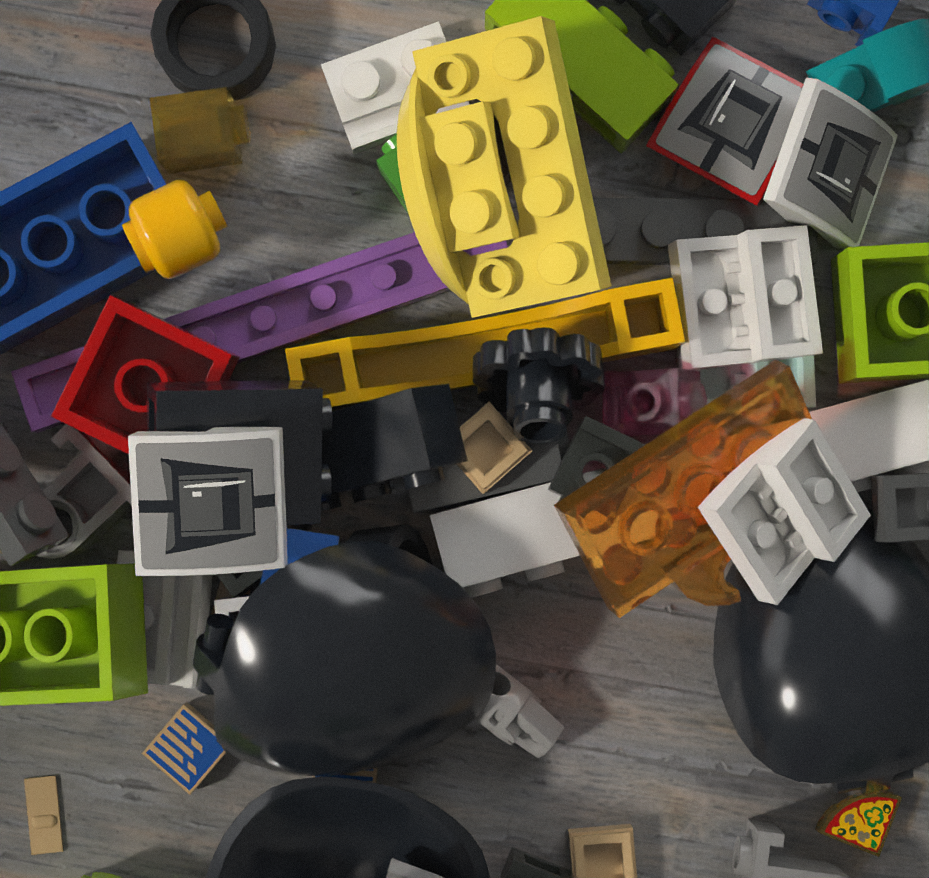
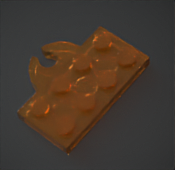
M775 359L554 504L607 608L618 618H621L671 583L687 598L706 606L731 605L741 601L739 590L724 580V570L731 558L701 514L698 506L736 467L765 443L804 418L812 419L790 366Z

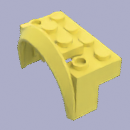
M539 16L412 51L416 68L401 101L397 121V157L402 191L413 229L428 262L441 281L469 305L471 317H479L611 287L555 20ZM474 99H478L479 101H481L471 105L436 113L439 108L455 105L458 103ZM494 116L499 122L519 213L518 225L510 204L501 169ZM514 239L509 247L472 256L464 251Z

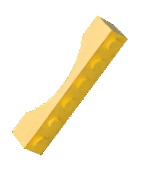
M672 277L608 289L513 313L422 329L341 338L287 348L285 353L290 380H308L323 389V398H329L332 411H336L410 388L449 384L452 391L477 386L473 383V356L480 351L483 343L491 340L507 341L508 334L517 329L532 330L547 327L558 332L560 337L569 334L584 335L590 342L600 346L602 363L675 350L685 342Z

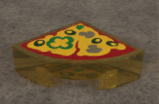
M890 791L863 795L861 792L856 793L830 806L819 819L815 830L820 834L879 857L902 797Z

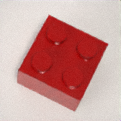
M110 295L51 417L129 454L128 436L137 431H147V382L229 381L240 356L134 304Z

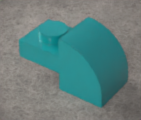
M929 19L913 20L863 39L864 44L806 71L808 78L819 79L865 106L871 112H876L891 104L894 106L929 91Z

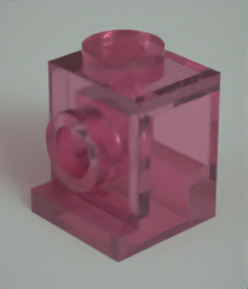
M672 368L604 372L605 390L602 392L604 425L631 438L701 435V420H703L707 411V395L704 386L700 383V371Z

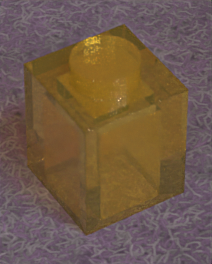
M226 87L149 98L157 159L169 174L243 164L241 145L251 143L248 116L244 105L235 106V102Z

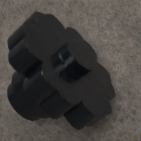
M552 328L513 330L508 334L507 341H487L482 344L480 351L473 356V383L477 385V398L486 404L490 402L497 411L507 412V421L513 426L514 435L519 440L533 444H545L560 440L566 435L567 425L573 419V406L590 405L595 401L596 396L605 390L601 348L590 342L584 335L569 334L560 337L558 332Z

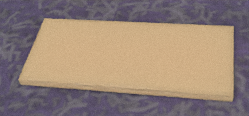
M56 775L25 778L24 785L31 855L63 852Z

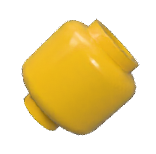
M175 180L132 201L129 206L130 221L122 224L123 230L145 273L156 269L158 274L166 279L179 277L218 257L220 242L216 232L228 227L212 193L208 191L198 196L191 184L184 180Z

